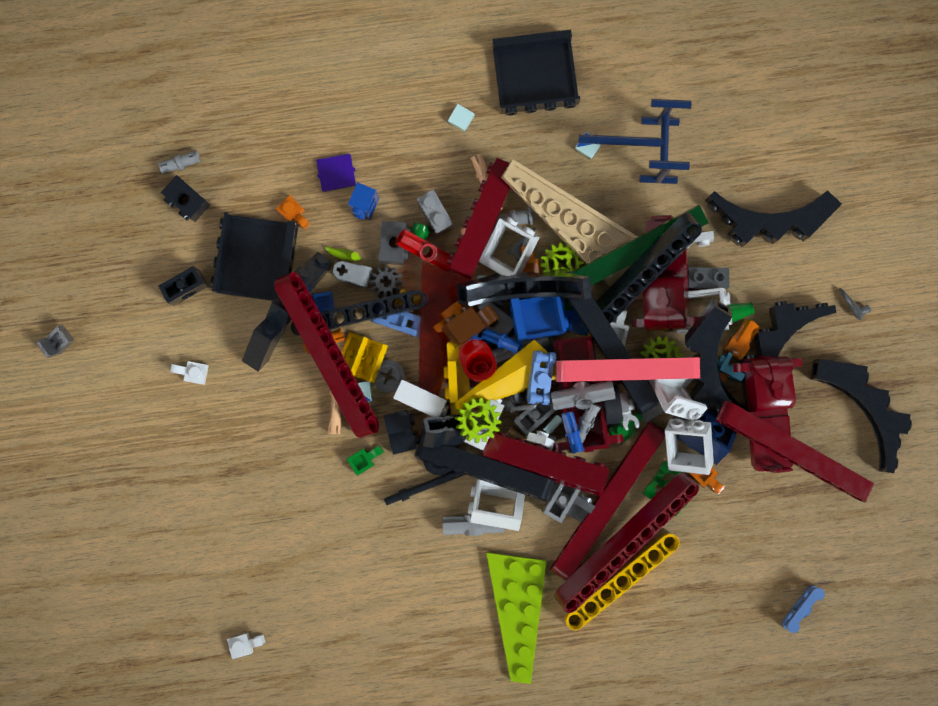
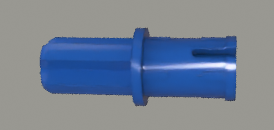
M486 328L482 334L483 339L497 344L499 349L504 348L517 354L522 348V342L508 337L506 333L501 335Z
M567 412L562 414L566 430L565 436L568 437L571 453L584 451L579 434L581 430H578L574 413Z

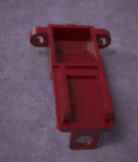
M672 215L652 216L651 220L646 222V232L674 217ZM687 249L643 291L645 317L644 319H632V328H646L648 331L664 332L689 330V326H692L699 318V316L689 317Z
M590 336L557 340L553 344L556 361L597 360L594 339ZM600 381L558 382L559 390L573 388V385L578 382L600 383ZM603 401L595 402L601 406V409L595 417L593 428H590L582 443L585 453L594 452L597 449L610 448L609 444L624 442L623 434L608 436ZM574 406L561 409L562 414L573 412L578 425V419L586 409H579ZM565 436L566 442L554 443L553 452L554 450L572 452L567 436Z
M759 356V358L744 359L745 363L733 364V372L746 373L748 411L791 436L788 409H792L796 404L792 370L794 367L802 366V358L790 359L787 356ZM749 440L751 465L755 471L771 473L793 471V468H791L793 466L792 463Z

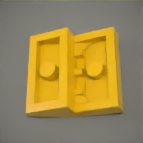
M349 332L342 355L355 377L374 383L388 345Z

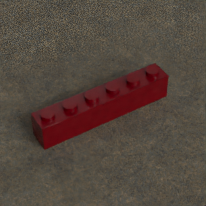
M496 158L494 163L490 162L486 171L489 174L487 181L482 180L478 189L482 193L479 199H474L470 208L474 210L471 217L467 216L463 224V228L466 229L464 235L459 234L455 243L458 249L455 254L451 253L447 264L450 265L448 271L471 280L510 189V186L501 178L509 162Z
M502 432L493 433L494 438L489 437L482 454L483 457L602 497L609 475V469L602 463L594 462L592 464L586 462V459L580 456L572 458L566 456V453L560 450H554V452L546 450L547 447L541 444L533 446L527 444V441L521 438H515V440L508 438V435Z

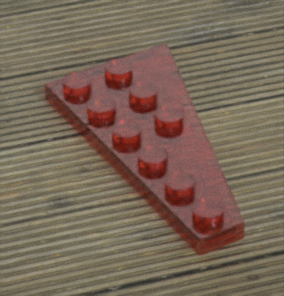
M422 262L421 291L427 294L428 304L420 309L418 387L438 396L444 381V366H448L447 343L450 341L443 331L437 333L433 326L444 319L440 313L458 301L456 284L469 280Z

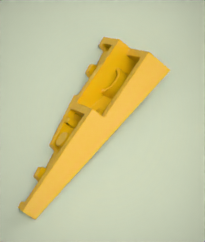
M533 340L499 367L492 377L480 382L455 402V408L463 410L464 406L462 403L470 404L471 398H474L476 402L478 397L483 398V402L486 399H494L495 401L523 392L524 389L528 388L533 352L542 351L544 354L548 352ZM541 362L540 367H545V362ZM555 366L553 367L552 380L556 381Z

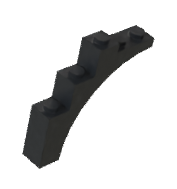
M828 190L802 208L773 214L753 212L740 208L725 200L715 191L705 200L707 207L712 212H717L722 217L721 220L724 224L733 227L728 233L731 236L730 240L735 245H740L741 247L745 246L758 232L761 233V237L766 242L774 244L789 229L792 230L795 238L805 241L842 205Z
M317 252L303 266L300 265L293 272L300 275L308 292L311 293L332 268L334 262ZM279 296L271 303L266 318L254 329L242 362L257 372L270 360L276 345L292 320Z
M556 269L544 273L527 271L511 276L495 274L456 284L458 304L465 306L526 297H569L584 300L591 298L590 277L572 274V271Z
M714 298L685 335L686 347L696 353L693 357H700V378H694L695 381L699 382L691 390L690 397L693 401L705 404L707 412L712 406L719 412L724 401H729L748 411L746 407L730 394L720 378L716 361L718 345L726 326L732 319L731 308Z
M787 301L776 302L774 307L769 308L772 329H759V333L754 336L757 358L759 356H779L784 345L798 330L820 317L837 313L836 306H828L827 302L816 304V308L808 309V306L796 307L795 311L794 303L787 304ZM756 354L744 356V359L756 358ZM742 372L745 376L741 383L745 406L748 409L746 373Z
M825 359L813 360L811 380L828 384L840 390L858 405L869 420L877 439L879 472L895 473L898 467L897 451L901 446L899 436L900 434H908V431H910L912 426L911 414L887 411V407L890 404L889 390L865 387L869 380L868 366Z

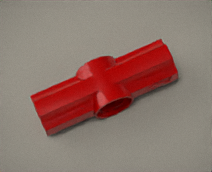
M406 229L399 233L396 245L448 272L450 265L447 262L451 254ZM429 246V252L423 255V249Z

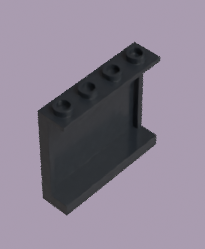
M571 29L492 39L501 114L512 116L516 115L517 112L523 111L525 113H534L539 109L553 111L557 109L556 107L570 109L579 105L580 96H578Z
M224 212V217H221L219 227L222 229L221 236L217 238L216 242L218 255L215 256L213 262L215 275L211 277L210 281L212 291L216 294L274 301L279 296L274 287L275 280L292 272L299 225L294 221H288V223L234 216Z

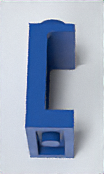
M535 297L523 300L514 298L509 302L517 341L523 342L563 335L567 331L566 328H569L568 318L563 314V309L565 308L563 297Z

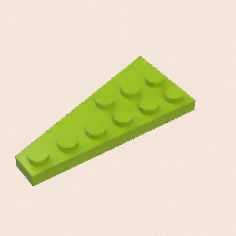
M486 552L510 681L531 684L547 561Z

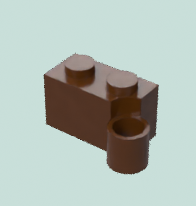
M477 305L465 306L460 310L462 313L457 317L455 314L445 320L446 324L441 329L456 349L488 328L499 317L491 305H487L481 310Z

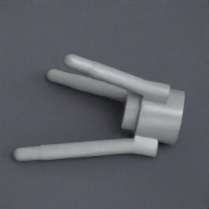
M537 389L536 394L541 393V389ZM520 393L502 399L504 408L510 411V413L536 408L535 404L522 405L523 400L527 399V394L522 396Z

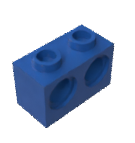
M357 182L348 203L351 212L354 213V217L360 220L365 218L371 219L379 200L376 189Z

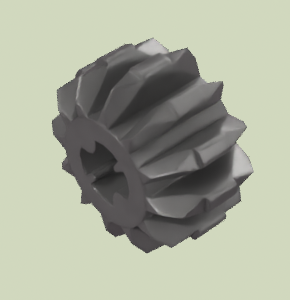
M385 266V272H382L381 268L378 267L377 271L379 274H371L376 279L369 281V284L375 285L371 288V291H378L376 294L378 298L383 293L384 297H388V294H391V296L395 295L394 291L400 293L401 289L397 286H402L404 282L398 280L402 277L401 273L395 275L396 268H392L389 272V267ZM386 278L392 282L391 285L388 284L389 287H385L382 284V281L385 282L384 279Z

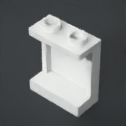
M693 379L649 380L665 413L697 421L707 410L705 404L693 401L686 389Z

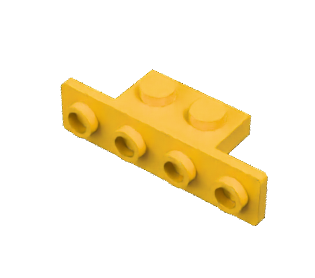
M448 342V366H444V379H449V387H445V398L450 399L451 415H461L455 408V402L470 391V383L459 360L458 354L462 345L455 349L451 342Z

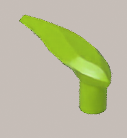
M325 247L326 251L343 261L356 262L362 259L357 252L348 249Z

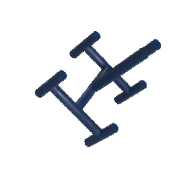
M651 99V107L663 108L659 117H641V125H661V138L579 135L578 143L660 147V160H649V169H660L657 175H640L639 183L677 184L678 176L666 175L671 169L689 170L690 162L668 161L669 126H679L680 123L679 118H669L673 108L691 109L692 101Z

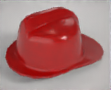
M473 339L468 340L461 346L458 355L467 377L479 383L492 377L496 372L497 364L487 343L482 340Z

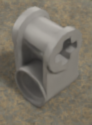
M344 261L337 262L334 265L333 273L338 280L362 288L369 287V281L373 272L372 268ZM345 267L347 273H344L343 276H340L338 269L342 270V268Z

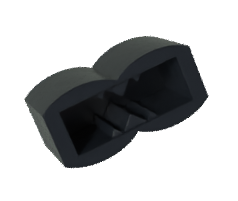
M403 410L384 415L393 455L416 450L420 439L418 432L414 433L412 425H415L413 413Z
M452 414L444 418L439 416L425 418L421 429L423 446L433 448L443 444L452 446L463 443L465 436L460 435L462 429L456 428L460 421L455 419V417H460L461 415Z

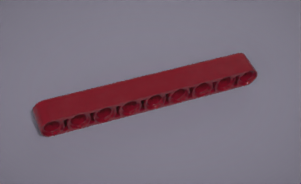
M291 272L277 278L274 282L275 290L353 433L358 438L377 433L379 431V422L300 275L296 272Z
M724 401L715 419L716 421L852 498L866 503L874 486L873 482L729 401Z
M652 421L646 424L605 485L602 497L598 496L593 503L595 508L592 513H588L584 521L580 522L552 564L550 571L565 581L575 573L664 440L665 430Z
M683 472L677 474L556 590L554 598L566 613L576 611L697 495L699 485Z

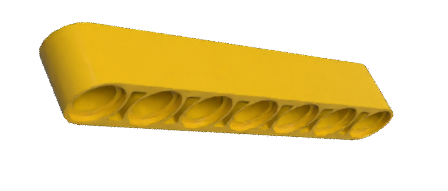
M664 532L628 560L576 611L565 613L564 621L568 628L571 630L581 629L679 548L680 542L678 537L672 533ZM667 537H672L673 544L670 547H665L664 540ZM651 550H656L658 554L654 560H649L648 558ZM635 563H641L642 569L638 573H634L632 570ZM619 576L626 577L624 585H617V578ZM603 589H610L611 594L608 598L601 597ZM594 602L595 608L592 611H586V603ZM578 615L579 621L576 624L569 623L570 616Z

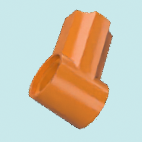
M744 318L735 334L724 345L723 350L733 354L734 358L741 361L750 348L749 344L760 327L754 321Z

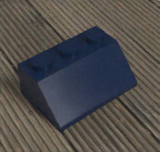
M710 408L698 420L711 422L714 464L717 465L730 452L737 432L716 421L718 413ZM673 416V417H672V419L688 420V419L681 418V417H678V416ZM676 434L677 439L688 445V447L701 455H705L702 436Z

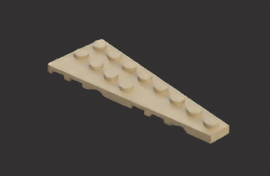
M514 159L510 161L501 177L586 264L638 237ZM631 265L603 279V281L611 287Z

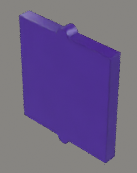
M351 154L316 160L319 172L317 177L320 178L322 192L356 186L354 175L356 170L352 164Z

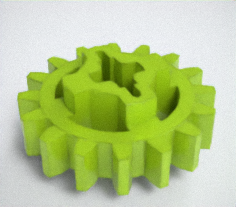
M559 243L558 248L551 245L552 251L545 250L547 257H541V260L545 263L540 264V268L545 269L542 273L550 271L548 265L550 260L553 264L552 270L560 269L558 268V262L564 261L566 263L565 268L561 267V269L573 272L579 266H582L584 262L578 260L580 257L573 250L569 249L568 245L563 247L562 243ZM565 252L566 255H558L557 253ZM572 258H573L574 263H575V268H574V269H573V267L571 266V259H572Z
M660 336L656 337V342L652 339L648 340L649 346L646 344L642 346L645 352H639L643 359H648V355L651 358H659L657 355L661 354L664 355L663 358H671V352L674 358L684 356L683 353H678L681 347L674 346L675 340L669 343L668 337H664L663 341H661ZM656 345L665 346L662 350L654 348Z
M478 397L477 402L474 398H471L470 404L463 402L464 409L457 410L461 416L455 417L456 420L460 421L456 428L462 429L460 435H467V441H471L474 438V443H479L481 438L482 442H487V436L494 438L492 432H499L496 424L502 423V421L497 420L501 413L494 411L497 406H490V400L486 399L483 403V398ZM480 406L476 411H470L472 408ZM473 417H479L482 420L481 422L485 424H478ZM487 429L484 433L477 434L480 430Z

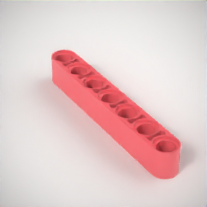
M700 357L556 361V382L700 378Z

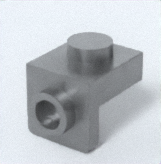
M62 324L58 325L46 338L39 339L36 344L47 358L62 354L74 339Z
M582 494L579 497L577 495L567 514L582 522L588 513H592L595 506L591 504L592 500Z

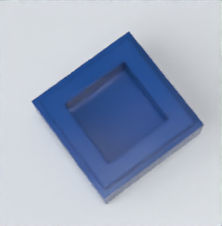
M332 291L312 294L313 301L319 312L335 309Z

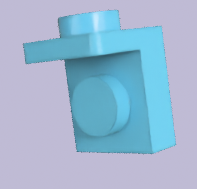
M728 352L720 355L717 360L718 371L727 374L728 378L735 382H742L745 374L733 372V364L728 365L733 354Z

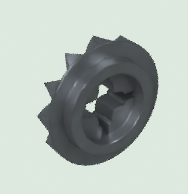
M391 360L382 361L374 385L383 392L396 391L401 380H404L402 367ZM392 368L391 375L396 381L388 380L384 385L385 377L380 373H388Z

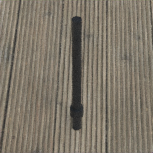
M455 471L449 472L406 489L405 487L400 489L398 493L384 498L386 506L400 500L402 502L410 499V496L461 477L464 474Z

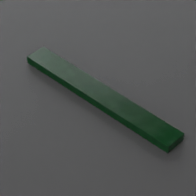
M698 204L576 269L572 274L590 277L592 286L633 264L681 215L685 213L693 214L702 227L709 222Z

